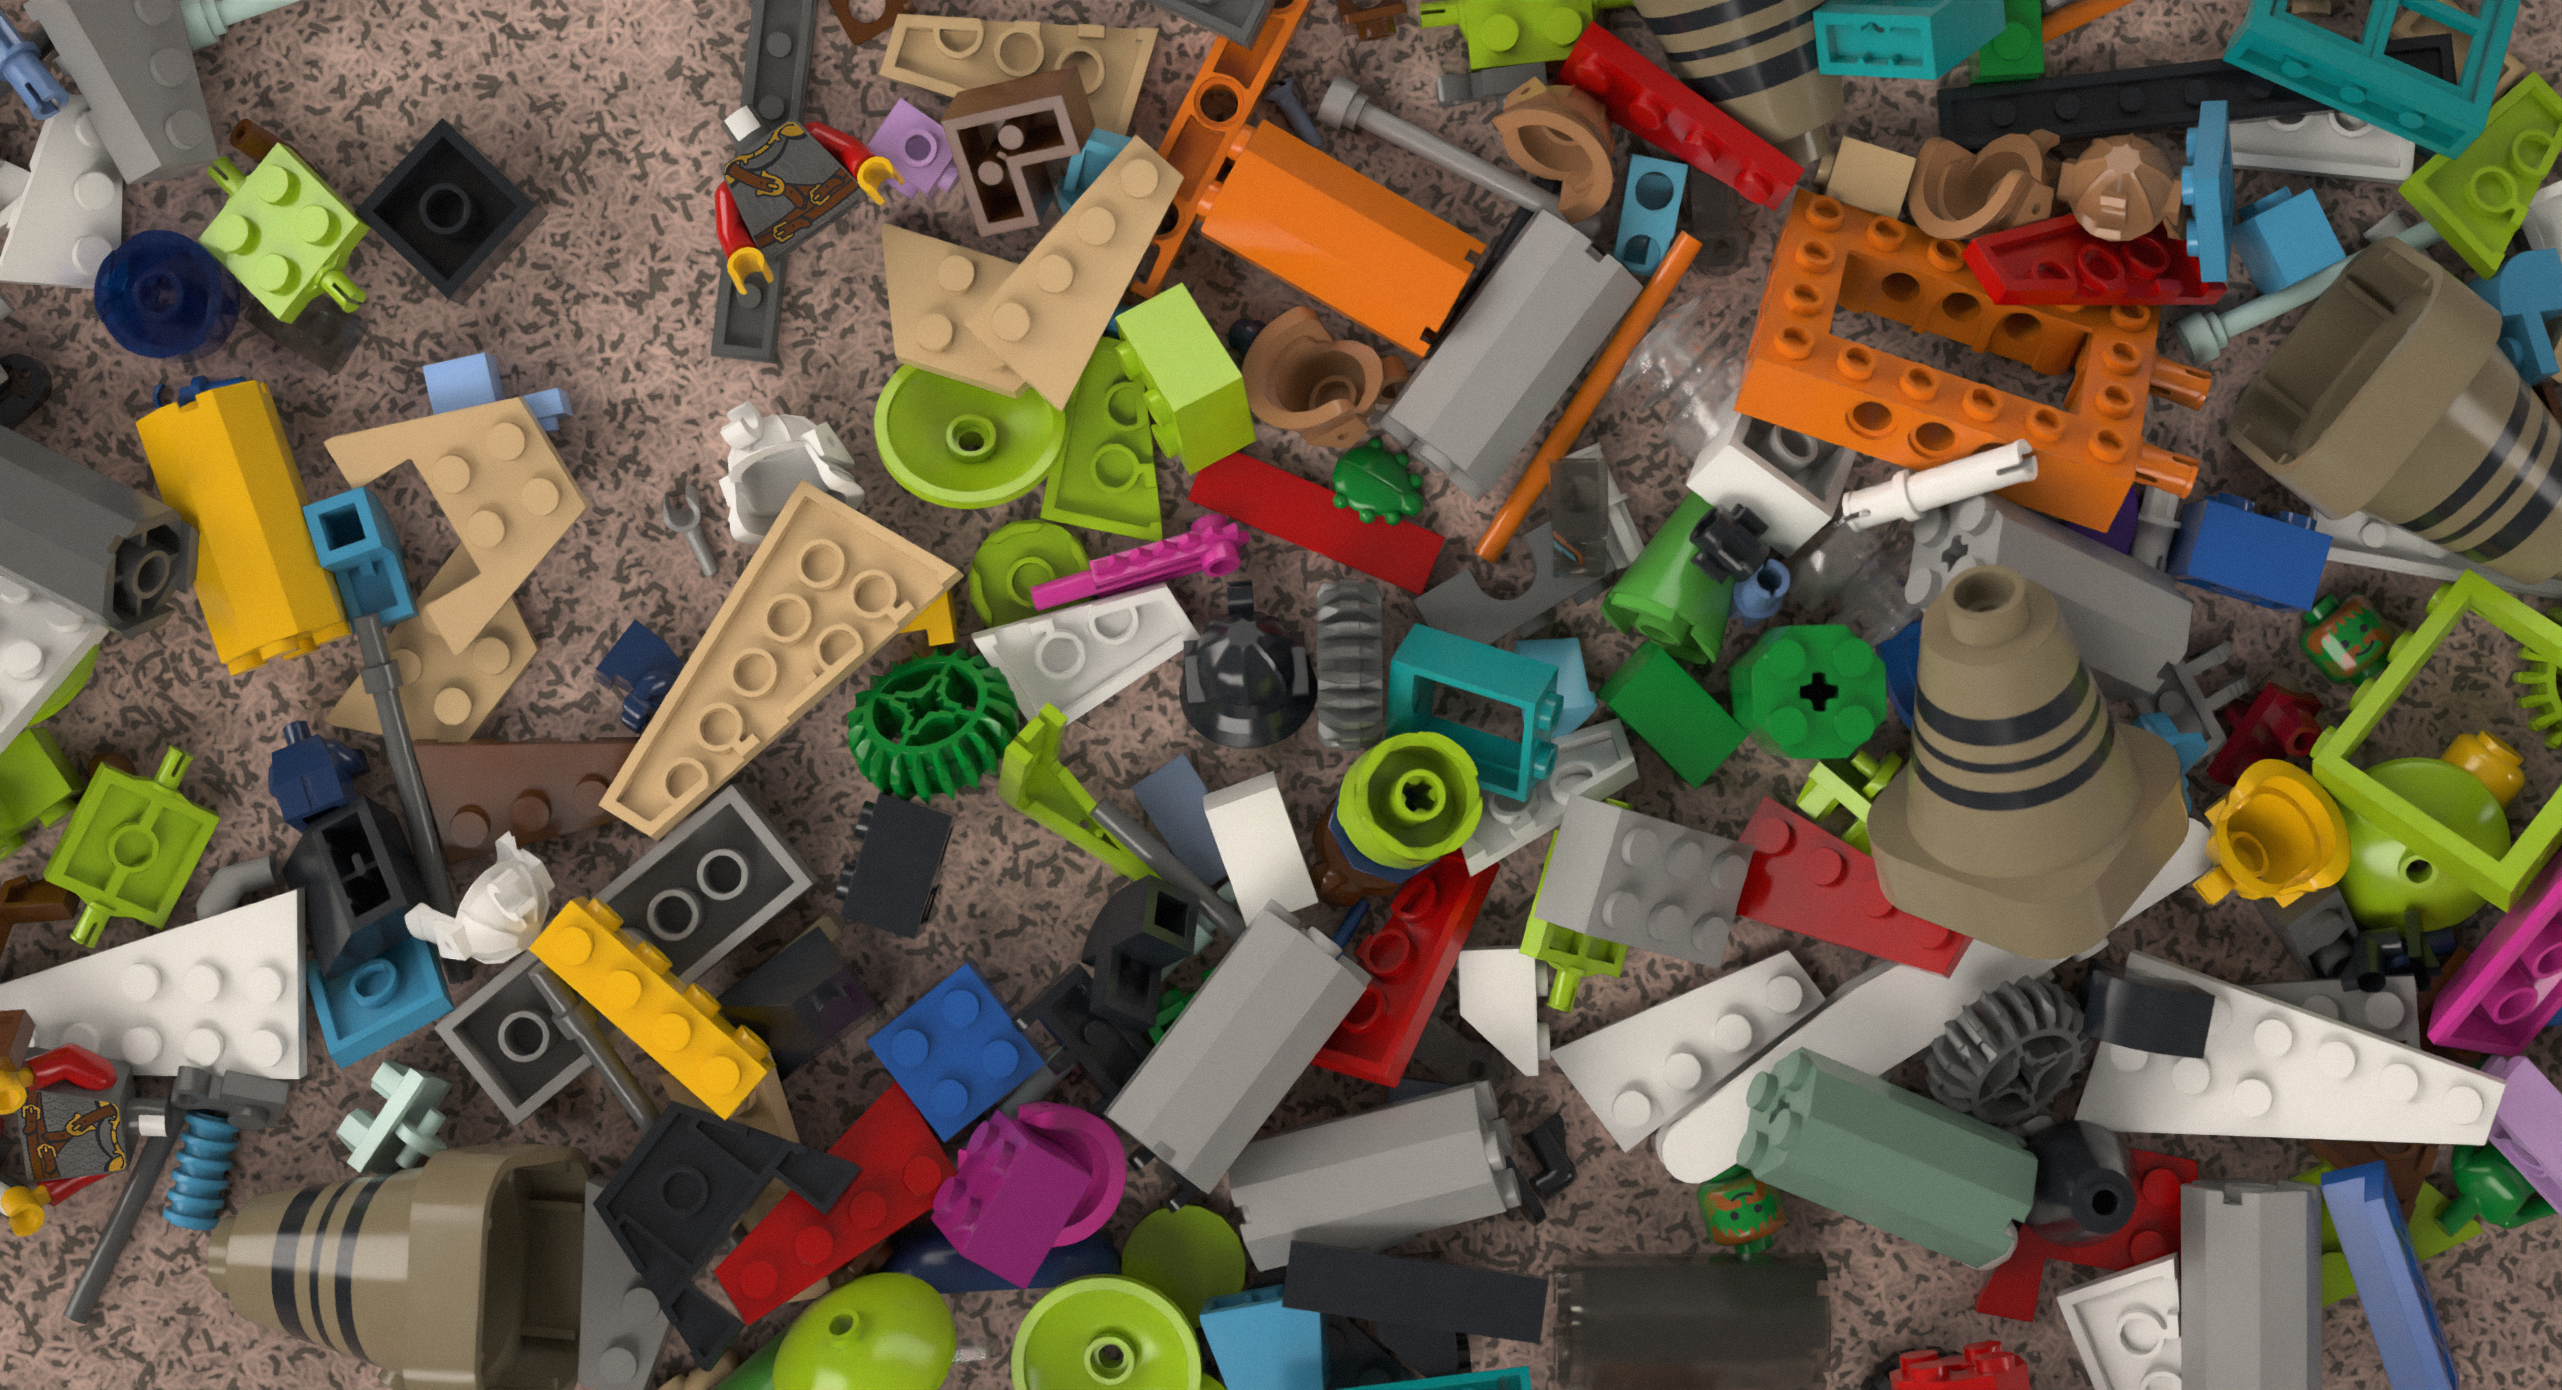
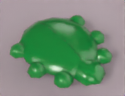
M1372 437L1366 445L1349 449L1336 462L1332 477L1336 494L1332 501L1337 508L1344 509L1349 505L1353 510L1359 511L1360 520L1365 524L1373 523L1376 516L1384 515L1386 523L1395 526L1401 522V513L1413 517L1423 511L1424 498L1415 491L1423 486V476L1419 473H1407L1405 468L1410 463L1407 454L1400 452L1392 455L1389 451L1383 450V441L1379 437Z

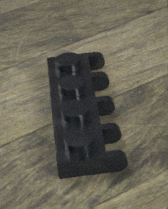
M1072 963L1019 1011L1010 1023L1018 1032H1022L1030 1027L1037 1019L1042 1023L1062 1047L1050 1059L1047 1067L1054 1075H1059L1071 1064L1075 1063L1102 1095L1089 1108L1087 1113L1103 1120L1107 1117L1103 1114L1152 1049L1137 1032L1089 1012L1093 979L1081 964ZM1141 1144L1130 1154L1127 1162L1137 1171L1155 1158L1178 1185L1166 1196L1163 1204L1170 1213L1178 1211L1201 1189Z

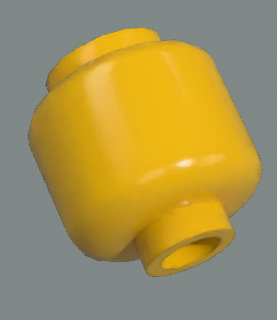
M2484 729L2481 730L2478 736L2471 733L2459 734L2438 759L2460 766L2480 779L2497 798L2503 812L2525 783V774L2519 767L2524 758L2509 744Z

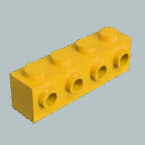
M584 896L571 899L528 949L722 1119H728L777 1065L766 1056L770 1051L769 1046L746 1026L740 1025L738 1029H735L717 1012L722 1008L721 1005L701 986L692 982L687 987L672 974L669 969L673 963L657 947L644 939L638 944L620 928L624 920L605 902L597 897H594L591 901Z

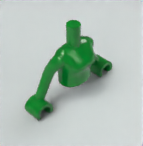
M2481 1053L2479 1060L2474 1062L2472 1068L2480 1070L2490 1056L2496 1054ZM2490 1141L2476 1152L2474 1151L2477 1145H2454L2451 1154L2452 1179L2461 1194L2436 1215L2433 1220L2443 1233L2452 1237L2477 1214L2490 1224L2499 1225L2505 1229H2513L2536 1219L2558 1213L2543 1197L2526 1201L2536 1189Z

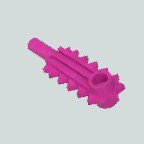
M1210 514L1196 520L1191 526V532L1089 561V570L1032 586L1030 591L1036 611H1040L1094 594H1098L1100 599L1162 581L1173 580L1204 570L1207 576L1221 577L1234 572L1240 566L1239 555L1243 554L1241 546L1248 542L1250 537L1248 532L1238 531L1236 523L1229 525L1226 516Z

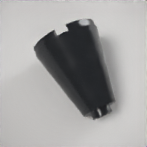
M2084 1120L2061 1122L2046 1127L2032 1135L2026 1143L2027 1146L2022 1149L2035 1155L2038 1159L2033 1206L2024 1223L2043 1239L2053 1244L2070 1248L2093 1246L2108 1240L2118 1233L2132 1217L2140 1191L2139 1171L2135 1158L2121 1138L2101 1125Z

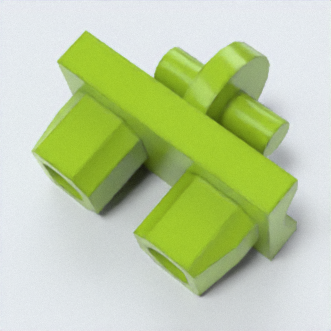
M1861 748L1850 762L1844 758L1814 759L1808 773L1809 777L1797 797L1796 804L1810 817L1821 823L1839 803L1843 804L1857 818L1843 832L1841 840L1872 857L1873 854L1867 831V815L1875 799L1895 778L1893 774L1900 766L1902 758L1894 751H1891L1878 763Z

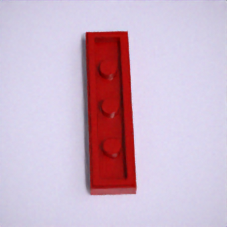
M1237 451L1201 469L1187 498L1188 501L1419 596L1423 593L1445 539L1444 536L1402 519L1395 526L1386 523L1384 515L1376 516L1373 523L1365 524L1360 520L1359 511L1353 510L1349 505L1344 509L1334 506L1332 500L1336 492Z

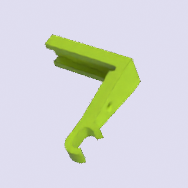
M1047 702L1039 711V716H1034L1014 738L1017 742L1013 740L1005 749L996 794L1015 810L1110 865L1115 875L1121 878L1126 875L1133 882L1149 874L1162 879L1089 815L1097 803L1067 767L1062 766L1058 760L1068 718L1050 702ZM1082 822H1087L1089 827L1087 829H1083L1080 826V824Z

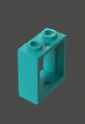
M1829 0L1813 11L1819 74L1937 80L2006 30L2004 0Z
M1415 623L1391 658L1385 740L1398 734L1420 731L1435 732L1448 737L1461 746L1474 761L1479 774L1477 776L1479 788L1526 802L1539 779L1543 781L1549 780L1558 757L1559 748L1557 744L1551 743V736L1560 720L1564 704L1563 695L1556 694L1559 667ZM1435 681L1526 709L1522 744L1432 716Z

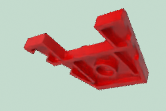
M2127 1146L2135 1158L2140 1178L2138 1201L2133 1215L2127 1224L2118 1233L2102 1243L2089 1247L2070 1248L2059 1246L2043 1239L2026 1223L2021 1222L2017 1228L2018 1243L2015 1251L2006 1262L1994 1269L1985 1287H1982L1975 1299L1974 1310L1979 1313L2033 1323L2046 1258L2121 1271L2178 1252L2181 1286V1185L2185 1183L2192 1184V1181L2198 1179L2196 1161L2192 1158Z

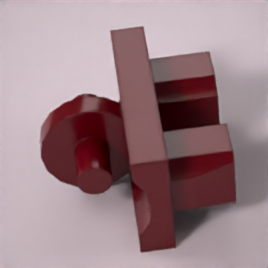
M2269 682L2264 690H2260L2251 703L2241 699H2234L2228 702L2223 709V715L2233 728L2227 735V742L2209 765L2206 772L2216 783L2234 787L2242 773L2257 761L2264 759L2283 761L2288 754L2299 757L2309 754L2315 742L2323 733L2314 718L2323 704L2314 693L2306 691L2304 693H2295L2273 682Z

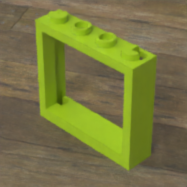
M2467 568L2454 585L2447 581L2437 589L2425 610V613L2429 616L2415 633L2407 629L2397 639L2387 656V661L2391 664L2376 681L2369 677L2360 685L2348 706V709L2352 712L2338 729L2332 725L2329 726L2317 739L2310 752V757L2314 758L2312 761V777L2323 786L2331 797L2508 914L2562 846V784L2501 862H2499L2347 762L2468 609L2562 668V627Z

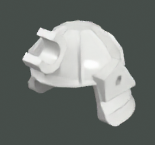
M749 400L728 412L727 417L732 422L723 426L720 433L732 447L728 456L729 473L720 479L719 483L727 505L731 507L728 522H730V532L735 541L747 544H761L801 479L855 510L861 506L865 498V492L855 482L854 477L845 471L847 468L855 465L854 460L827 421L817 426L804 416L771 414L768 417L762 418L757 408Z
M510 831L496 840V864L485 870L470 886L459 906L456 918L433 910L422 902L405 915V922L409 932L417 939L437 944L441 957L463 961L471 957L484 964L504 963L521 952H527L528 948L544 931L543 924L550 906L548 892L555 887V884L541 860L523 848L517 850L515 837L511 836Z

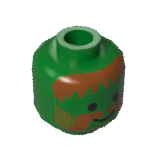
M2329 591L2313 603L2311 611L2302 613L2301 616L2308 625L2300 633L2298 643L2303 652L2331 683L2343 684L2350 681L2355 687L2360 686L2367 678H2372L2389 663L2387 656L2390 652L2389 648L2394 642L2395 632L2363 594L2353 592L2338 599L2332 591Z
M1738 1164L1703 1182L1696 1193L1709 1239L1715 1245L1724 1247L1735 1246L1738 1256L1753 1254L1773 1246L1771 1234L1782 1229L1788 1219L1780 1188L1757 1180L1750 1169Z

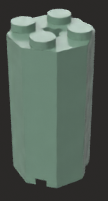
M1805 1047L1792 1051L1788 1056L1778 1061L1770 1074L1764 1071L1759 1072L1749 1086L1746 1103L1751 1109L1747 1132L1739 1144L1736 1160L1738 1165L1750 1169L1757 1180L1975 1268H1979L2007 1253L2015 1238L2005 1235L2004 1232L2012 1218L2024 1223L2032 1209L2038 1159L2032 1152L2022 1149L2027 1144L2019 1136Z

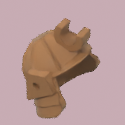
M1534 76L1508 94L1502 109L1504 113L1493 117L1494 119L1491 121L1499 132L1502 133L1500 136L1509 157L1524 171L1543 179L1563 181L1557 209L1568 223L1575 224L1593 216L1605 205L1611 194L1612 185L1615 183L1610 157L1614 152L1615 139L1612 135L1611 123L1606 114L1607 107L1602 101H1597L1591 94L1580 89L1578 84L1572 86L1544 85Z
M2044 129L2034 130L2028 136L2026 134L2009 133L1991 141L1976 155L1942 137L1929 138L1924 142L1916 157L1917 159L1908 185V204L1915 223L1921 230L1932 237L1955 240L1969 238V242H1971L1975 238L2048 220L2054 194L2050 180L2060 176L2062 164L2046 158L2045 155L2051 147L2060 144V136Z
M2132 132L2129 135L2093 139L2092 144L2081 153L2078 159L2068 157L2062 162L2058 188L2052 201L2050 219L2068 215L2071 208L2075 219L2089 234L2107 241H2131L2151 232L2163 220L2168 232L2167 238L2186 240L2187 219L2192 218L2191 205H2183L2182 175L2173 172L2167 150L2158 148L2152 142L2137 137Z
M1297 306L1288 310L1263 328L1252 342L1246 354L1241 373L1249 408L1259 419L1271 426L1300 433L1308 445L1350 448L1369 430L1366 419L1373 416L1377 411L1375 403L1381 405L1391 404L1397 396L1393 383H1407L1410 378L1402 357L1389 356L1380 359L1370 346L1355 340H1335L1334 335L1325 328L1317 313L1306 306Z

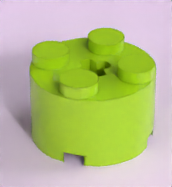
M1421 731L1398 734L1367 750L1350 766L1341 785L1337 818L1354 846L1372 861L1392 868L1412 869L1455 851L1473 834L1481 818L1483 796L1480 797L1477 780L1479 774L1469 754L1448 737L1435 732ZM1409 788L1416 794L1412 802L1416 808L1414 811H1410L1405 806L1406 797L1402 793Z

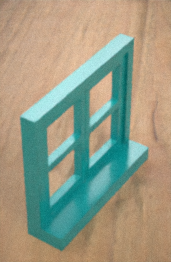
M2250 0L2245 19L2229 38L2222 60L2456 160L2484 132L2521 0H2482L2477 18L2436 0H2372L2360 44L2285 12L2288 0ZM2398 5L2472 36L2458 86L2384 55Z

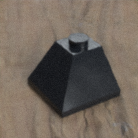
M819 925L715 998L722 1007L720 1011L735 1029H738L740 1025H744L769 1046L773 1061L777 1064L775 1067L780 1082L883 1010L877 999Z

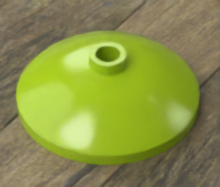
M904 364L890 378L880 394L875 410L874 430L877 449L883 464L893 478L905 489L937 505L957 509H980L1001 505L1019 498L1045 479L1056 465L1064 446L1066 414L1065 408L1060 413L1032 387L1017 400ZM971 444L981 447V449L976 451L962 450Z
M2409 757L2386 761L2362 771L2497 861L2501 862L2511 849L2510 831L2499 801L2480 779L2460 766L2438 759ZM2332 797L2345 820L2351 842V858L2348 869L2335 885L2339 888L2354 921L2370 929L2396 925L2398 933L2406 932L2404 911L2418 908L2424 932L2449 926L2452 927L2472 916L2487 903L2488 900ZM2424 860L2428 862V866L2420 872L2407 870L2408 865L2413 861Z
M883 1272L848 1280L815 1299L791 1325L775 1357L772 1375L773 1390H938L951 1368L955 1355L957 1333L954 1317L939 1292L930 1284L917 1277L902 1273Z
M1118 1274L1080 1276L1063 1282L1049 1290L1038 1299L1023 1319L1016 1334L1011 1354V1375L1014 1390H1200L1202 1382L1203 1364L1199 1342L1194 1329L1182 1310L1155 1287L1143 1281ZM1109 1344L1116 1345L1122 1350L1124 1357L1119 1360H1111L1104 1355L1102 1347Z

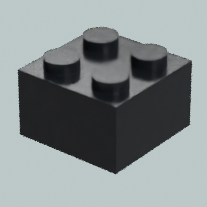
M443 118L439 120L354 211L448 300L462 306L549 214L465 134Z

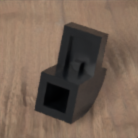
M1149 874L1125 886L1109 899L1089 931L1081 958L1082 963L1094 968L1090 1013L1139 1034L1156 1026L1162 969L1194 954L1199 896Z
M2089 959L2087 974L2080 981L2077 990V1001L2085 1014L2082 1033L2104 1042L2135 1050L2203 1059L2215 1001L2214 995L2188 981L2142 976L2112 960Z

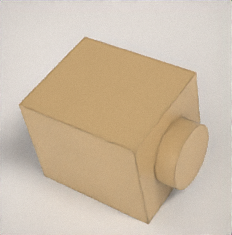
M1843 136L1836 142L1834 151L1830 150L1819 158L1812 184L1822 187L1820 195L1832 197L1841 203L1875 214L1898 219L1917 158Z

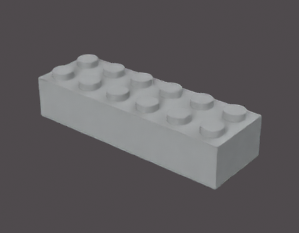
M736 783L726 788L594 897L605 902L624 920L620 928L638 944L643 939L647 940L664 953L673 963L669 971L688 987L692 982L696 983L821 880L742 783ZM530 950L525 952L433 1027L514 1127L529 1119L594 1066L576 1040H567L553 1022L552 1015L554 1010L528 976L529 971L535 965L542 962ZM566 982V984L569 986L574 995L580 996V994ZM589 1003L599 1017L596 1025L615 1049L628 1036Z

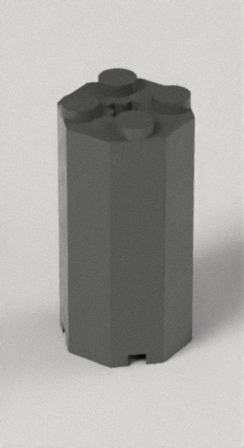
M0 425V575L128 640L165 625L176 610L166 605L175 590L186 594L196 579L199 532L192 525L180 519L182 516L175 509Z

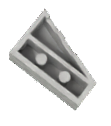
M29 0L23 4L32 22L40 21L60 56L54 60L64 77L71 74L91 108L86 115L127 185L186 177L219 159L179 0Z
M596 1173L586 1181L578 1383L595 1390H650L674 1326L670 1324L659 1307L660 1303L642 1275L637 1273L594 1207L593 1202L612 1179Z

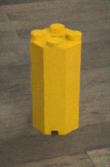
M254 379L214 388L194 395L196 398L194 402L180 408L177 402L158 408L135 422L164 504L175 509L182 516L180 518L182 521L192 525L199 532L197 570L193 586L221 664H227L231 677L259 669L268 664L267 660L281 656L284 662L300 658L320 650V645L328 644L353 634L335 574L322 568L302 509V507L309 505L310 501L267 383H260Z

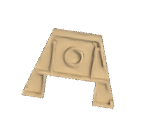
M523 395L341 434L323 442L352 490L361 486L365 487L410 459L417 467L480 570L478 576L425 607L455 656L472 645L487 624L501 611L521 584L541 564L590 506Z

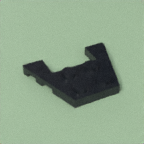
M672 1100L593 1202V1205L637 1273L642 1275L660 1303L659 1307L670 1324L675 1326L691 1350L690 1354L697 1365L705 1372H711L746 1324L695 1285L696 1279L774 1177L782 1181L821 1213L829 1216L864 1171V1168L846 1159L729 1119L724 1120L715 1114Z

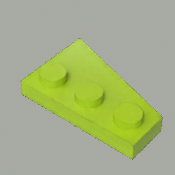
M2535 71L2531 72L2490 108L2484 132L2456 160L2437 153L2412 174L2397 190L2484 281L2489 280L2497 272L2505 257V250L2514 233L2520 228L2530 209L2528 207L2542 180L2548 175L2562 148V98Z
M1101 336L1065 406V442L1056 465L1048 475L1040 519L1150 542L1164 540L1149 410L1143 398L1146 386L1140 376L1130 380L1123 371L1113 349V346L1120 343L1121 340Z

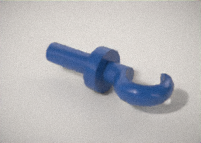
M204 375L193 377L190 386L181 387L179 390V408L192 401H196L194 395L214 388L245 382L246 378L240 376L209 382V379ZM158 384L153 391V403L156 409L164 406L161 402V392L165 387L164 384Z

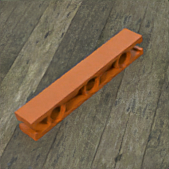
M1294 0L1286 8H1273L1252 51L1220 36L1215 40L1157 151L1164 160L1184 176L1183 182L1171 203L1178 211L1179 219L1172 231L1167 234L1154 235L1149 247L1159 249L1160 253L1146 285L1134 280L1130 291L1134 292L1137 298L1147 301L1160 293L1198 221V214L1195 211L1212 180L1219 181L1230 159L1227 157V154L1242 126L1245 123L1249 124L1314 0ZM1215 91L1228 92L1238 102L1236 113L1226 121L1216 122L1210 120L1202 111L1203 101L1209 94Z

